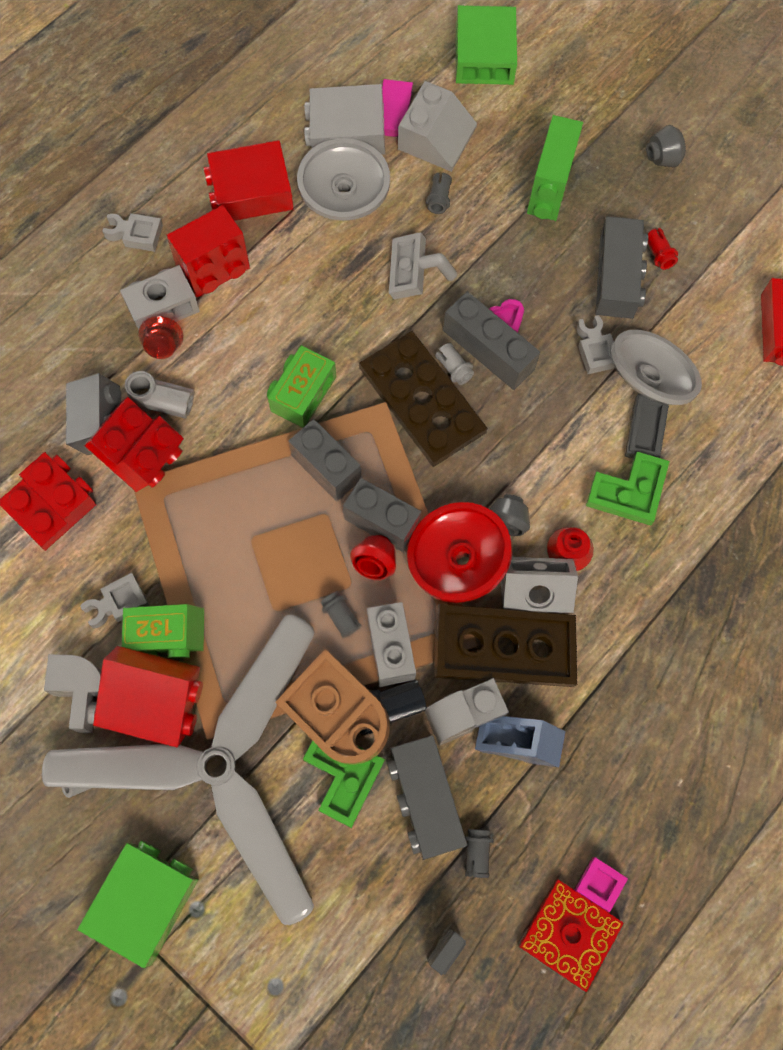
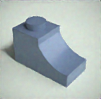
M502 716L479 727L475 750L513 758L529 764L559 768L566 731L544 720Z

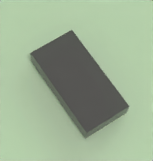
M637 394L634 401L625 457L634 459L636 452H641L660 458L669 405L652 401Z
M449 929L428 958L429 965L440 975H445L466 946V941L452 929Z

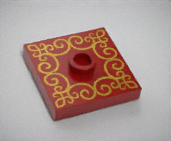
M556 879L518 947L587 992L624 923Z

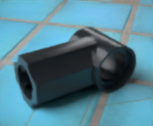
M417 680L382 692L380 690L370 691L385 707L389 716L390 726L392 722L422 713L427 709L423 692ZM371 729L360 731L362 736L373 733Z

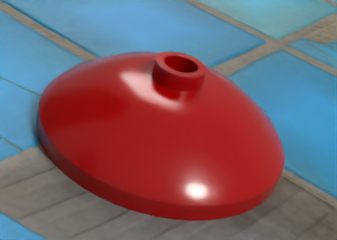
M469 502L447 504L425 516L413 531L407 549L409 570L420 588L436 599L455 603L478 599L493 590L506 575L512 559V541L502 519L487 507ZM461 558H469L466 564H458Z

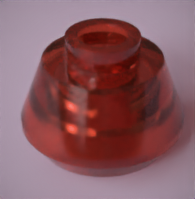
M154 316L146 319L140 325L138 332L139 340L145 352L156 359H166L172 356L181 347L184 338L179 324L164 316Z

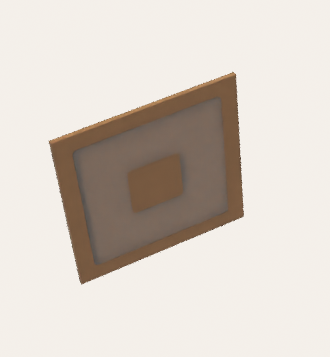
M386 402L319 423L361 465L362 479L420 510V521L428 515L427 508ZM301 429L164 471L165 476L156 486L151 488L148 485L138 492L134 491L167 605L189 604L204 608V651L190 652V658H183L184 663L201 667L198 681L203 682V688L196 705L208 741L214 739L218 717L286 615H295L304 619L313 627L315 634L285 691L325 649L364 686L379 682L367 621V608L403 602L415 669L435 662L436 607L439 604L463 606L462 602H446L436 599L420 588L409 570L407 561L408 545L403 552L395 549L396 570L388 578L372 580L362 576L355 570L350 559V553L362 540L372 535L344 520L343 505L354 487L336 502L291 456L288 440ZM336 591L340 595L346 596L345 603L357 621L362 625L359 630L344 639L327 613L323 614L321 611L323 606L320 602ZM468 634L464 636L463 645L468 651L479 647L474 635ZM277 705L270 719L286 713Z

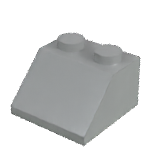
M424 81L398 126V150L452 172L477 128V122L452 91Z

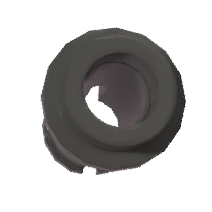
M440 172L434 174L431 193L426 198L428 210L434 214H443L450 207L448 196L452 178L446 173H442L441 183H439Z
M336 591L320 602L323 606L321 611L323 614L327 613L344 639L359 630L362 625L357 621L345 603L346 596L340 595Z
M468 829V836H465L467 841L465 876L489 878L490 843H494V839L490 838V830Z

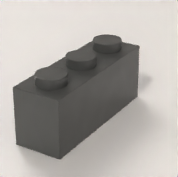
M606 216L600 233L595 315L633 319L638 307H643L646 289L641 288V280H644L646 275L647 261L642 260V252L645 253L648 244V233H643L644 220Z
M468 291L445 312L443 331L512 390H515L535 370L540 351Z
M434 735L391 748L392 758L386 759L391 780L399 779L403 794L396 796L402 817L409 816L412 823L413 831L407 832L413 854L420 853L422 860L466 847L467 842Z

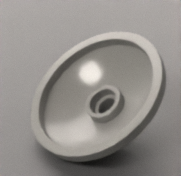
M331 139L316 145L303 157L297 172L298 190L305 204L315 213L332 220H355L372 213L383 203L390 187V170L382 154L368 143L357 139Z
M627 330L620 333L613 342L611 353L618 373L640 395L661 404L683 405L693 401L700 393L702 381L698 369L680 348L667 339L644 330Z

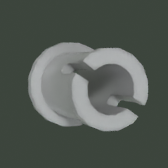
M447 343L439 349L443 354L436 352L435 357L451 374L450 379L452 382L463 385L473 377V365L470 362H465L452 343Z

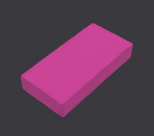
M384 79L382 90L385 136L398 137V126L410 107L413 82Z

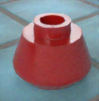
M563 527L556 530L549 538L547 553L549 558L573 559L576 570L579 571L590 563L594 547L590 537L583 530L575 527Z
M368 536L356 545L350 553L353 567L366 578L382 580L392 576L396 570V550L391 541L385 536Z

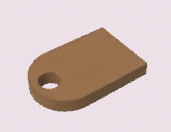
M326 649L275 702L325 754L344 764L356 765L368 762L381 752L389 737L390 721L383 704ZM363 729H371L375 737L373 745L366 750L359 749L356 744L357 734Z

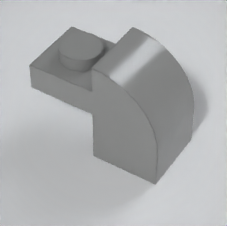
M48 654L44 691L53 696L72 697L69 729L77 733L93 734L101 670L80 656Z
M494 678L465 691L455 692L435 702L425 710V715L439 746L469 734L474 728L509 713Z

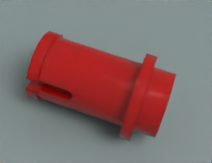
M661 228L649 231L648 246L655 257V266L660 267L662 270L673 267L678 262V251L670 246Z

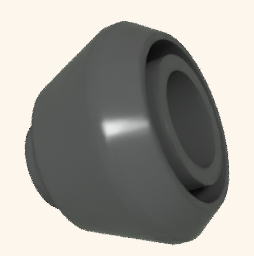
M666 125L655 133L646 146L648 159L657 166L672 168L679 166L686 152L682 132L672 125Z
M506 494L503 498L496 499L490 510L502 519L510 536H522L530 530L528 507L523 503L524 500L522 498Z

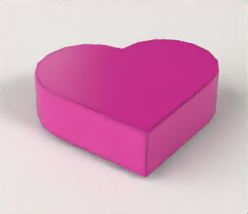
M508 299L501 306L489 308V310L518 333L524 314V307L520 301Z

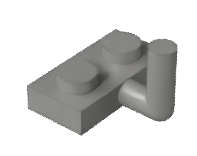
M421 232L393 238L389 294L393 299L423 294L424 269L437 267L448 281H453L457 277V271L442 253L425 256L426 238Z

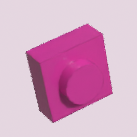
M592 857L574 890L605 911L610 912L628 878L596 857Z

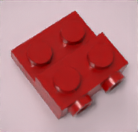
M126 397L84 446L135 492H138L148 485L153 488L162 480L165 472L161 468L165 463L168 465L172 464L181 455L183 450L179 445L184 438L161 416L153 420L129 397Z
M46 452L41 454L19 474L22 480L0 499V506L44 551L96 506L89 496L93 492L91 487L80 476L73 480L67 474L71 468L57 454L51 458Z

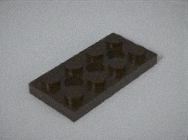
M413 331L359 363V369L382 400L387 403L388 408L432 467H435L487 433L488 428ZM400 368H408L412 371L413 375L409 379H400L395 375V372ZM419 392H426L432 399L427 404H419L413 397ZM439 416L446 417L450 421V426L446 429H438L433 425V419Z
M439 604L436 607L434 678L488 681L494 678L495 682L574 687L577 685L576 615ZM470 634L478 638L480 642L478 652H469L464 647L463 638L465 635ZM500 637L509 638L513 642L514 652L512 655H505L499 650L498 640ZM534 640H542L546 643L548 647L547 657L542 658L534 653L532 648Z

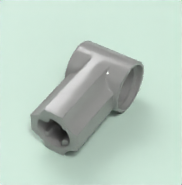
M145 371L133 372L125 380V389L128 397L144 412L154 410L184 419L190 415L195 395L193 389L155 380ZM140 389L149 390L147 393L142 395L135 394Z

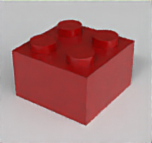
M224 205L166 235L176 266L180 265L196 298L215 291L219 285L230 279L239 278L245 271L250 269L243 232Z

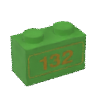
M301 345L295 355L291 354L287 358L283 368L284 372L278 381L274 380L267 391V398L272 413L304 428L336 379V365L334 361Z
M189 604L123 608L122 647L158 656V653H168V658H190V652L204 651V608Z

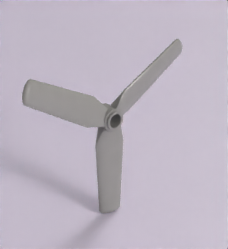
M286 615L218 717L211 748L200 752L182 745L176 748L165 744L50 750L46 754L42 765V781L47 787L176 790L201 780L211 784L217 816L283 925H292L302 921L312 912L314 904L257 790L235 770L236 760L259 741L277 706L275 702L287 688L315 634L313 627L304 619L295 615ZM216 755L222 756L227 763L225 773L219 777L211 776L207 770L209 759Z

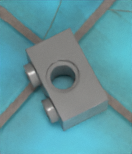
M180 265L171 269H164L157 275L143 281H135L128 287L120 290L141 337L200 312L195 295ZM158 297H164L161 300H155Z
M512 557L509 569L501 581L500 594L503 609L556 614L574 613L578 581L574 560ZM535 586H544L542 589L539 590L532 589Z
M403 602L367 608V621L379 687L415 681L416 669Z

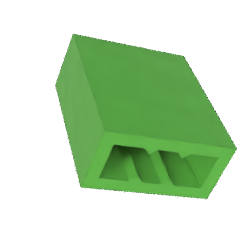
M458 5L456 19V83L514 85L517 69L516 7Z
M556 115L552 116L536 171L527 214L534 215L540 219L557 220L583 122Z
M141 840L138 845L126 843L77 930L145 969L153 965L194 890L198 879L190 875L193 870L192 867L173 858L171 863L164 861L158 857L161 850Z

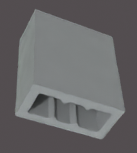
M382 84L310 89V102H305L304 105L306 121H310V127H305L304 129L306 146L313 148L331 139H357L373 146L381 154H385Z

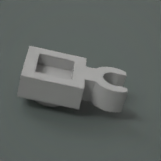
M130 213L129 219L126 221L117 214L107 215L109 224L116 226L114 229L103 228V234L107 240L118 241L122 239L125 247L156 251L163 227L161 218Z
M599 315L594 317L592 322L593 329L587 328L583 319H579L576 328L578 335L584 339L580 340L578 348L587 374L616 368L611 353L614 341L611 334H601L603 321Z
M130 573L101 588L100 590L104 596L103 599L87 600L80 607L85 613L92 609H98L97 617L91 619L88 623L92 628H99L106 623L108 616L112 614L117 622L123 620V608L148 607L150 605L133 573Z

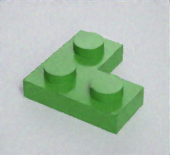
M636 452L628 481L596 471L586 506L651 526L655 520L670 461Z
M312 741L303 761L335 777L318 811L352 828L385 759L376 756L362 764H344L330 758Z

